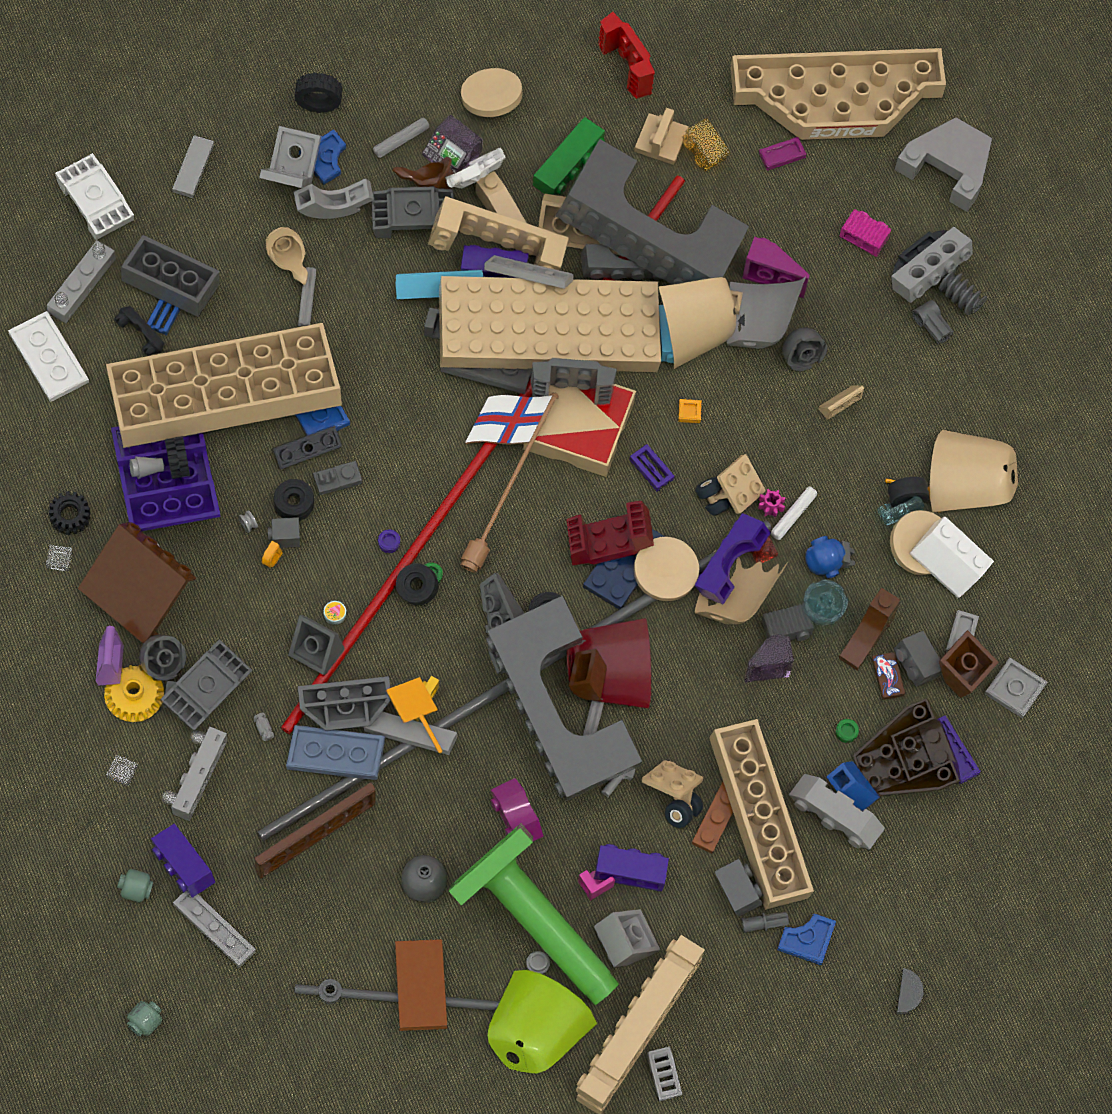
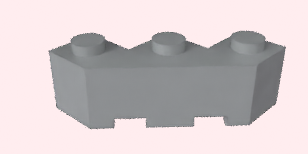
M804 774L789 794L795 802V807L803 812L810 811L816 813L822 820L821 824L825 828L843 831L849 838L848 842L853 847H862L870 850L885 829L876 816L867 809L862 812L853 805L854 800L839 790L837 793H834L826 787L827 782L821 778Z

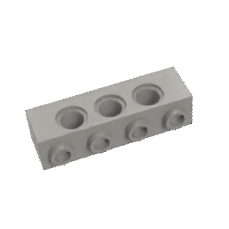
M952 227L891 276L893 290L910 303L920 298L925 291L938 284L940 279L971 257L973 254L972 240L955 227Z

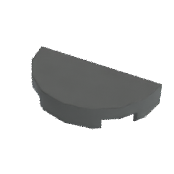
M906 968L902 970L896 1014H907L914 1010L920 1004L924 994L920 978L913 971Z

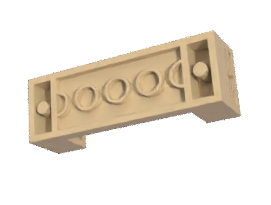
M445 196L436 214L428 245L438 250L449 251L459 230L463 234L474 235L484 241H492L501 244L505 248H513L529 253L528 255L536 256L534 265L560 270L569 237Z

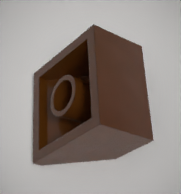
M968 630L939 660L945 683L960 698L972 693L999 663Z

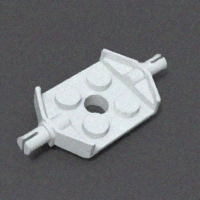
M501 148L493 150L469 162V167L445 177L448 186L451 188H464L500 168L503 160L506 158Z

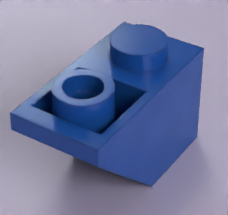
M853 761L842 763L826 776L836 791L839 790L854 800L853 805L861 811L867 809L880 798Z

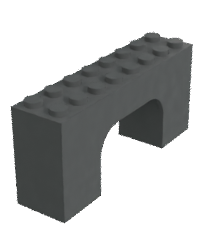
M599 139L558 210L556 217L672 285L710 278H723L749 226L711 205L694 233L679 234L636 210L627 202L624 196V184L637 160Z
M563 596L488 630L487 646L491 654L494 652L497 654L498 658L495 659L497 667L501 674L506 673L508 679H505L507 688L511 695L515 693L517 696V700H515L516 707L520 715L525 714L527 717L525 721L526 728L530 736L534 734L536 736V749L540 757L543 755L546 757V770L550 777L555 776L557 781L555 788L560 798L565 797L566 801L641 766L642 760L622 720L591 735H575L569 732L562 724L542 682L540 672L548 659L582 643V635Z

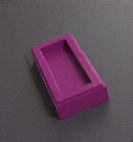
M798 137L759 150V155L767 171L806 158V152Z

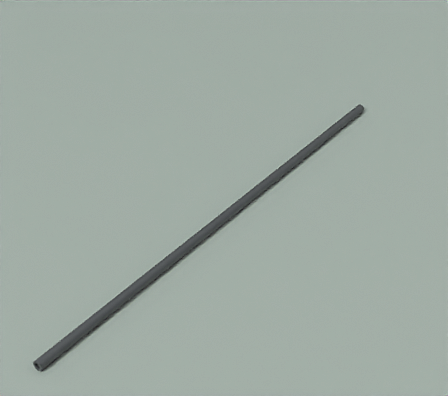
M765 520L764 524L768 530H772L770 523ZM717 550L698 561L699 574L705 570L711 557L715 555ZM644 594L590 628L620 623L653 603L656 599ZM567 650L548 659L541 671L565 657ZM504 680L435 722L432 726L443 729L451 727L508 692L506 681ZM401 743L382 755L380 769L418 746ZM345 777L257 831L258 836L262 841H265L364 779Z

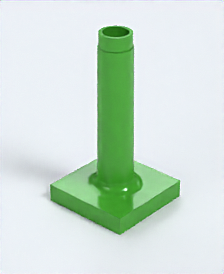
M520 823L453 882L449 892L460 905H463L479 889L483 887L489 889L575 986L596 1005L607 997L619 985V982L517 864V856L533 843V836Z

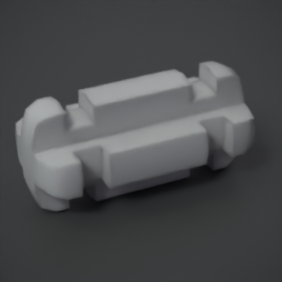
M265 713L255 715L254 722H256L262 740L268 741L272 739L274 733L271 730L272 728Z

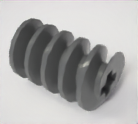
M956 269L952 270L941 282L939 290L941 292L946 291L945 296L947 298L952 297V302L954 304L958 303V307L964 309L966 315L977 312L988 297L984 296L980 299L981 291L973 293L975 285L967 287L969 280L966 279L961 282L963 274L960 273L955 276Z

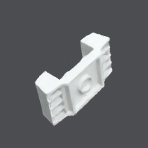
M93 153L55 173L60 188L65 196L70 195L86 219L88 230L95 240L134 220V214L123 195Z

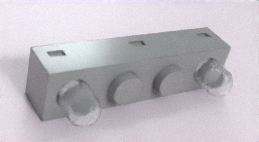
M96 240L48 302V313L67 323L115 261V251Z
M209 727L207 733L199 730L191 733V741L200 745L198 752H194L189 761L191 767L188 773L184 772L179 784L181 788L178 793L167 790L162 794V801L172 806L173 815L188 821L191 820L227 743V733Z

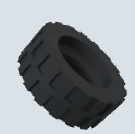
M308 73L297 79L294 97L301 108L311 112L326 113L334 111L341 104L343 87L341 82L331 75Z

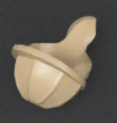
M280 227L273 230L266 239V250L270 259L279 268L290 270L294 279L305 285L308 272L302 264L305 257V248L301 237L288 227Z

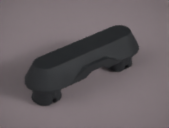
M131 306L120 308V313L114 317L115 322L120 327L130 323L136 330L143 333L148 343L142 346V351L147 356L154 355L156 352L160 354L165 345L162 339Z

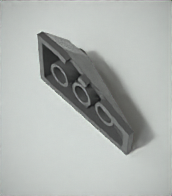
M494 573L480 584L483 611L487 613L488 625H485L486 633H488V630L524 614L498 573ZM488 648L489 655L495 667V670L497 674H501L495 660L496 658H498L496 652L491 654Z

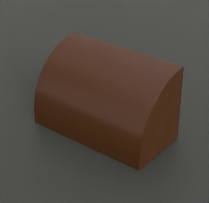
M597 649L576 652L569 687L574 694L591 701L601 700L607 665Z

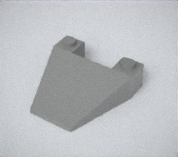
M954 118L910 141L899 155L895 170L911 180L915 178L925 162L958 180L952 190L949 202L968 212L981 189L992 138L960 119Z

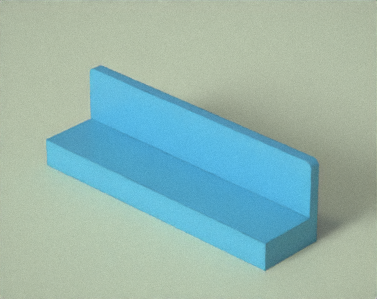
M483 271L397 274L395 282L397 299L439 297L441 276L483 277Z

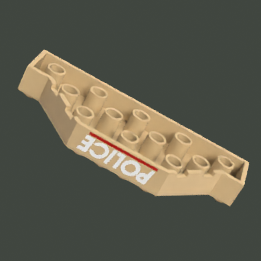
M941 48L732 56L730 68L734 105L755 104L800 140L884 137L921 98H942L946 86Z

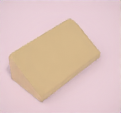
M858 385L850 386L818 407L820 412L826 419L832 418L860 400L864 387Z

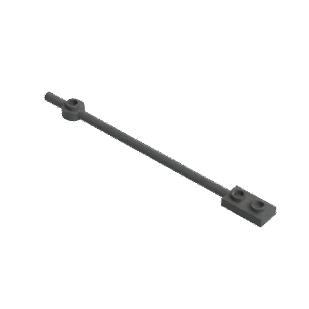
M327 979L320 986L295 984V994L319 995L321 1001L326 1004H335L341 997L398 1002V993L342 988L340 983L334 979ZM329 987H332L335 990L331 994L326 992V989ZM446 997V1006L496 1010L500 1001Z

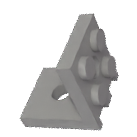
M279 126L271 166L267 169H261L260 178L299 188L310 185L322 136ZM295 145L301 149V155L298 158H294L290 152L291 148Z

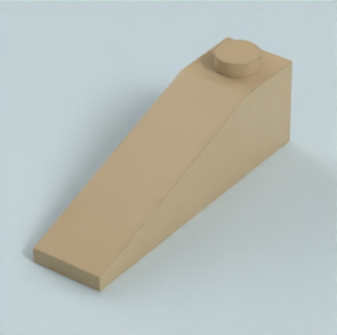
M495 171L476 182V195L488 211L526 223L510 193Z

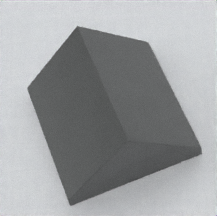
M299 615L288 656L325 675L345 648L338 633L304 615Z

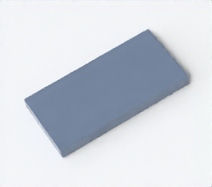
M295 725L286 767L287 770L377 780L385 736L339 730L325 731L322 728Z

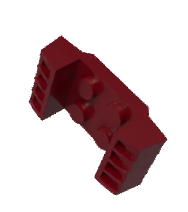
M642 501L626 503L627 514L585 524L581 514L566 519L572 566L586 563L594 565L634 555L642 549L654 546L650 512L647 506Z

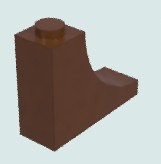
M880 589L870 603L857 630L840 654L839 659L858 671L894 620L900 599L885 589Z

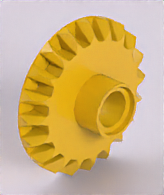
M130 665L129 667L122 668L120 684L106 685L104 698L108 709L114 716L128 722H139L150 718L159 710L162 705L160 699L164 696V687L161 680L147 675L140 665ZM130 689H139L137 694L128 693Z

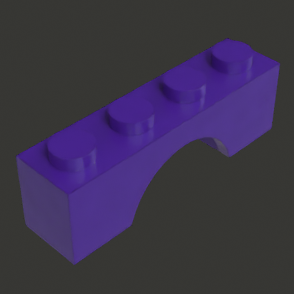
M743 513L735 521L733 528L727 537L723 539L721 546L715 555L711 557L709 564L695 583V587L703 597L722 605L725 603L735 588L729 576L733 562L744 553L759 551L770 535V531L764 522Z

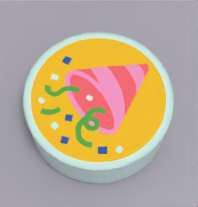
M339 601L327 603L324 607L325 620L333 625L342 623L346 618L344 604Z

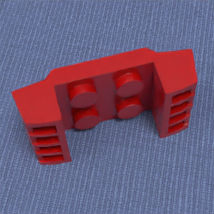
M612 12L600 21L599 48L603 55L618 48L620 56L627 60L629 63L627 90L633 97L638 99L651 95L655 71L650 63V54L629 23L622 22Z

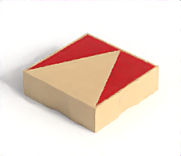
M615 384L610 404L595 405L594 388L582 390L577 387L559 388L555 385H550L549 396L555 392L559 398L555 399L529 452L550 459L566 461L577 468L607 477L617 450L619 436L625 429L634 405L636 391ZM524 443L523 450L526 449L528 443Z

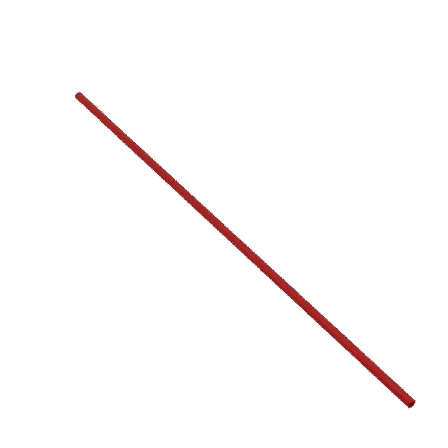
M677 175L648 217L655 221L660 218L685 183L681 176ZM621 255L618 256V257L621 258V259L630 260V259H628V258H626V257H623V256H621ZM603 278V279H602V280L614 281V279H612V278ZM531 379L528 383L525 394L520 393L519 396H532ZM484 443L342 641L345 648L343 653L327 674L319 673L311 685L328 682L396 587V580L400 571L413 563L494 450L497 443ZM299 702L281 726V729L287 734L292 732L294 726L297 725L305 714L300 710Z

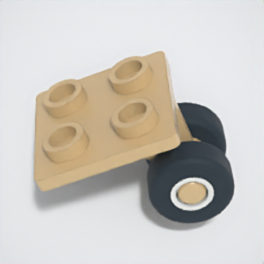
M746 454L741 455L717 477L703 481L695 489L700 499L707 498L710 504L705 508L711 515L720 514L731 505L736 514L742 513L759 498L760 494L766 491Z
M664 760L642 777V783L674 797L675 800L668 804L665 809L666 819L672 826L683 828L692 821L693 816L697 817L702 812L703 802L693 792V789L702 783L703 777L694 771L684 769L674 762Z

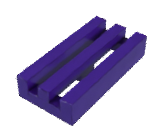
M648 444L630 456L629 460L656 491H659L662 486H666L669 481L674 480L675 476ZM643 453H646V454L649 456V458L655 463V465H656V466L661 470V472L666 476L665 478H663V477L660 475V473H659V472L655 469V467L648 461V459L643 455Z

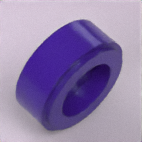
M394 530L381 532L378 537L379 548L385 553L397 551L400 547L399 534Z

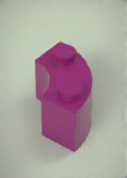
M516 778L491 789L493 799L490 801L495 812L499 811L507 827L505 829L506 835L522 823L533 836V841L544 837L539 819L534 813L523 787Z

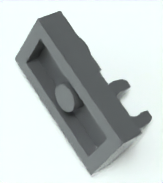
M356 461L313 473L319 495L362 484V478Z

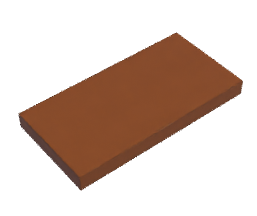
M442 939L395 941L400 1031L447 1029Z

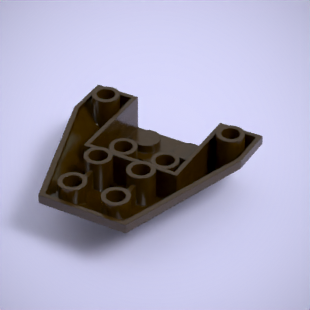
M928 698L902 710L853 755L858 769L879 796L939 791L961 781L959 765L942 722Z

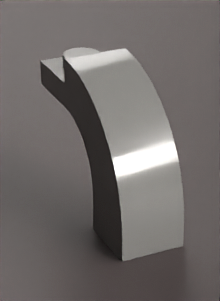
M366 178L340 190L327 191L310 184L294 192L297 211L308 217L319 219L339 218L360 211V206L374 200L371 183Z

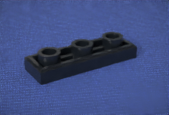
M333 425L273 447L272 450L279 469H283L342 447L336 427ZM306 444L311 445V449L309 451H305L304 449Z

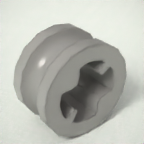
M248 510L245 512V515L241 514L238 516L241 525L247 533L251 532V528H258L254 516Z

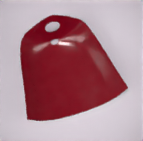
M643 618L581 630L582 640L586 641L567 650L569 683L576 652L597 649L607 665L601 695L602 700L598 702L649 709L651 702V656L647 619ZM569 656L571 659V669L569 665Z

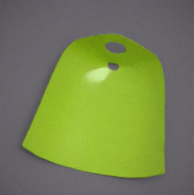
M517 970L514 971L492 1017L488 1029V1042L499 1059L509 1069L526 1073H540L549 1069L560 1060L597 1022L586 1004L560 983L541 973ZM516 1041H522L523 1047L518 1046ZM508 1052L515 1053L519 1057V1063L510 1062L506 1054Z

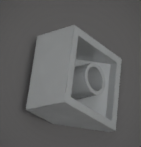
M641 909L613 912L594 926L613 967L630 965L660 951Z

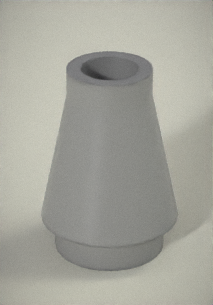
M135 456V459H130L132 477L139 479L164 471L162 458Z

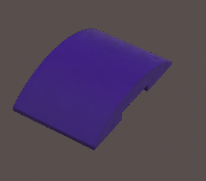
M119 426L111 428L129 522L138 525L141 531L221 517L203 433L183 436L190 476L172 479L165 440L123 448ZM135 456L162 458L164 471L139 479L132 477L130 459H135Z

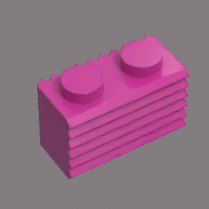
M854 209L841 228L839 237L877 257L888 241L891 229L884 222L873 220L866 212Z

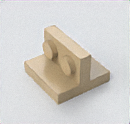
M666 108L664 115L656 116L649 113L634 152L674 165L689 126L674 122V110Z

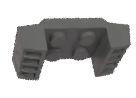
M405 187L372 191L374 197L372 201L374 234L376 238H391V230L432 229L436 214L445 196L454 199L453 189Z
M552 358L546 362H532V397L549 396L550 385H555L559 388L577 387L582 390L594 388V404H610L617 369L601 366L597 361Z
M219 639L174 684L160 701L194 732L223 700L248 677L252 669Z

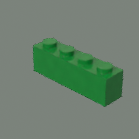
M584 117L533 175V186L544 194L561 195L565 191L567 183L578 176L580 168L587 161L599 139L605 142V130Z

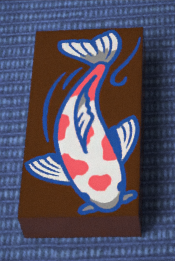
M891 652L872 656V663L882 700L904 696L905 690L895 653Z

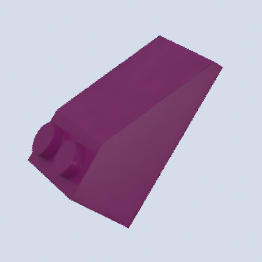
M754 237L746 258L743 279L758 284H777L798 281L806 276L798 296L804 298L810 275L775 243L770 242L766 238Z

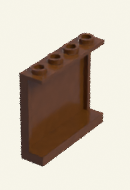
M128 522L118 525L78 589L144 643L150 637L158 635L156 630L187 583L194 581L196 577L187 566L178 563L174 559L173 554L161 549L155 539L143 534L138 525Z

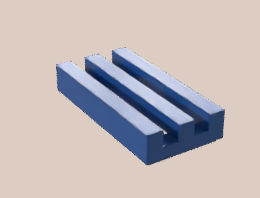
M160 299L147 324L152 330L167 336L180 308L174 307L164 328H161L172 304L167 303L156 325H153L165 301Z

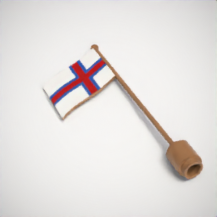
M553 392L550 396L541 397L491 396L488 397L465 442L466 444L487 442L506 445L528 443L481 539L476 538L475 541H469L461 557L462 562L460 564L465 570L476 573L478 569H481L490 551L485 539L555 399L559 398L557 393Z

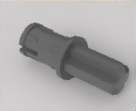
M785 911L766 915L762 913L760 916L742 918L744 933L761 929L768 931V928L789 924L788 914Z

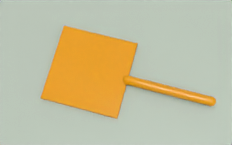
M419 677L387 689L386 692L403 723L420 718L438 753H442L438 741L424 718L425 715L438 709L421 678Z

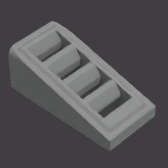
M670 1047L648 1052L646 1057L659 1101L682 1096ZM666 1057V1060L655 1063V1059ZM669 1067V1070L657 1072L659 1068ZM667 1076L672 1077V1079L663 1082H660L659 1080L660 1078ZM674 1085L675 1089L662 1092L663 1087Z

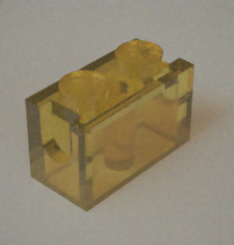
M708 118L685 131L686 134L682 136L685 147L693 152L698 166L703 167L705 172L726 160L731 153Z

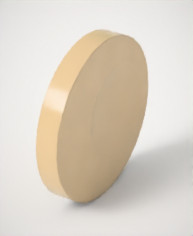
M500 68L484 69L472 74L465 80L461 88V97L465 108L471 113L483 117H496L512 111L518 106L523 96L520 79L511 71Z
M922 510L910 512L900 518L892 529L890 535L892 554L897 563L912 574H931L909 553L931 526L941 519L936 514Z
M672 537L653 539L654 546L640 550L634 562L636 582L644 593L656 600H678L686 596L693 589L698 579V559L694 551L679 539Z

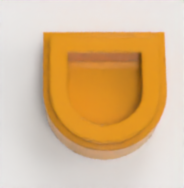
M271 541L262 557V564L271 568L278 562L283 554L279 544Z

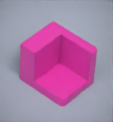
M586 870L579 874L578 883L591 901L614 887L615 879L613 876L605 881L594 879L595 871L589 874Z

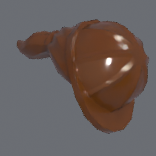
M448 156L440 162H431L416 171L404 167H394L392 169L398 177L413 181L418 187L451 188L448 186L445 178L453 174L450 167L452 159Z

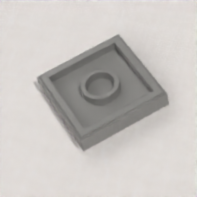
M1009 657L986 690L985 695L1023 719L1046 686L1047 681Z

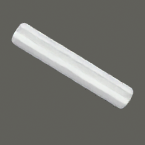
M812 487L806 488L772 529V537L776 540H781L817 496L815 489Z

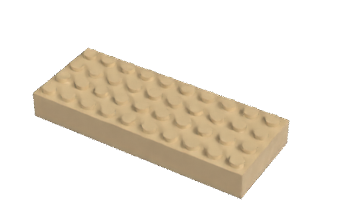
M441 276L439 284L440 367L532 368V362H546L552 358L597 361L601 366L615 368L617 371L657 372L659 369L661 348L658 282L573 280L564 289L521 278Z
M323 323L106 364L123 448L342 405L340 386Z

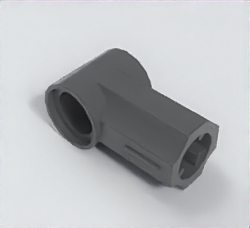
M933 300L927 301L912 311L915 322L920 327H925L938 344H942L953 335L954 331L942 318L941 311Z

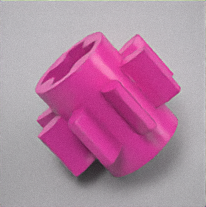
M767 489L766 495L760 494L759 496L761 503H759L758 509H763L765 517L767 515L776 517L778 511H784L785 506L782 504L786 498L780 496L779 490L775 492Z

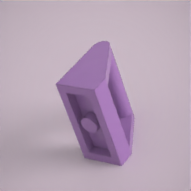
M113 626L106 627L99 643L96 672L98 686L120 684L124 645Z

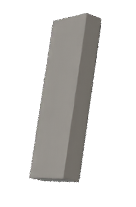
M193 136L172 188L173 193L190 198L194 197L214 147V141Z

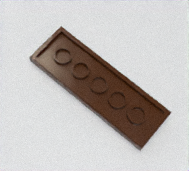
M370 782L255 857V869L259 878H264L376 804V791L373 784Z

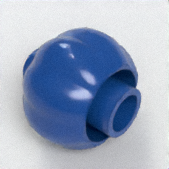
M827 536L811 541L812 547L807 549L805 562L809 570L816 575H826L827 579L839 575L838 570L843 566L842 560L846 554L843 545L836 539L828 540Z

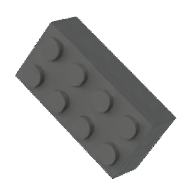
M142 235L121 266L123 282L199 317L219 286V270Z

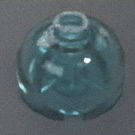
M821 580L820 582L810 584L805 591L802 602L803 610L813 623L821 626L833 625L845 614L848 606V597L846 599L844 589L836 582Z

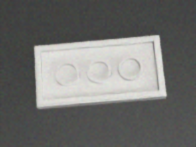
M47 311L8 330L10 337L50 402L89 383L88 377Z

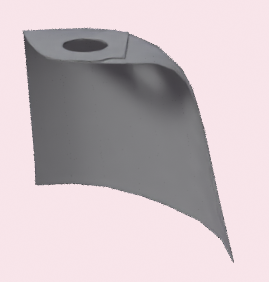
M806 276L798 281L777 284L730 282V290L743 292L739 315L736 314V329L732 337L727 340V345L760 349L772 346L780 341L789 325ZM745 313V327L741 324V330L739 332L738 320L740 319V316L742 317Z

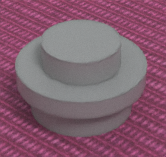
M535 951L528 956L526 965L529 971L543 974L549 969L550 960L544 952Z

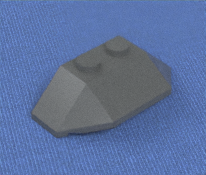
M389 676L298 686L300 710L325 731L371 726L391 701L386 692L387 689H390Z

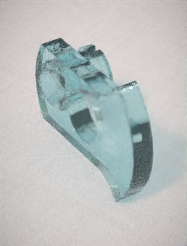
M914 496L911 500L891 508L890 504H885L886 509H884L882 505L877 511L884 524L888 526L910 512L923 510L924 503L920 497Z

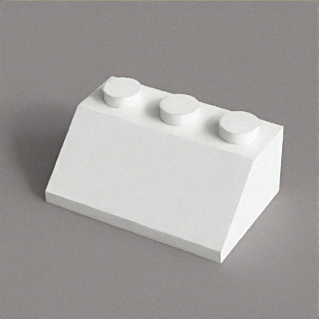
M946 517L936 521L909 553L957 598H960L975 584L994 562Z

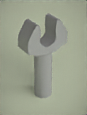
M635 769L610 780L601 791L602 794L609 797L622 779L632 780Z

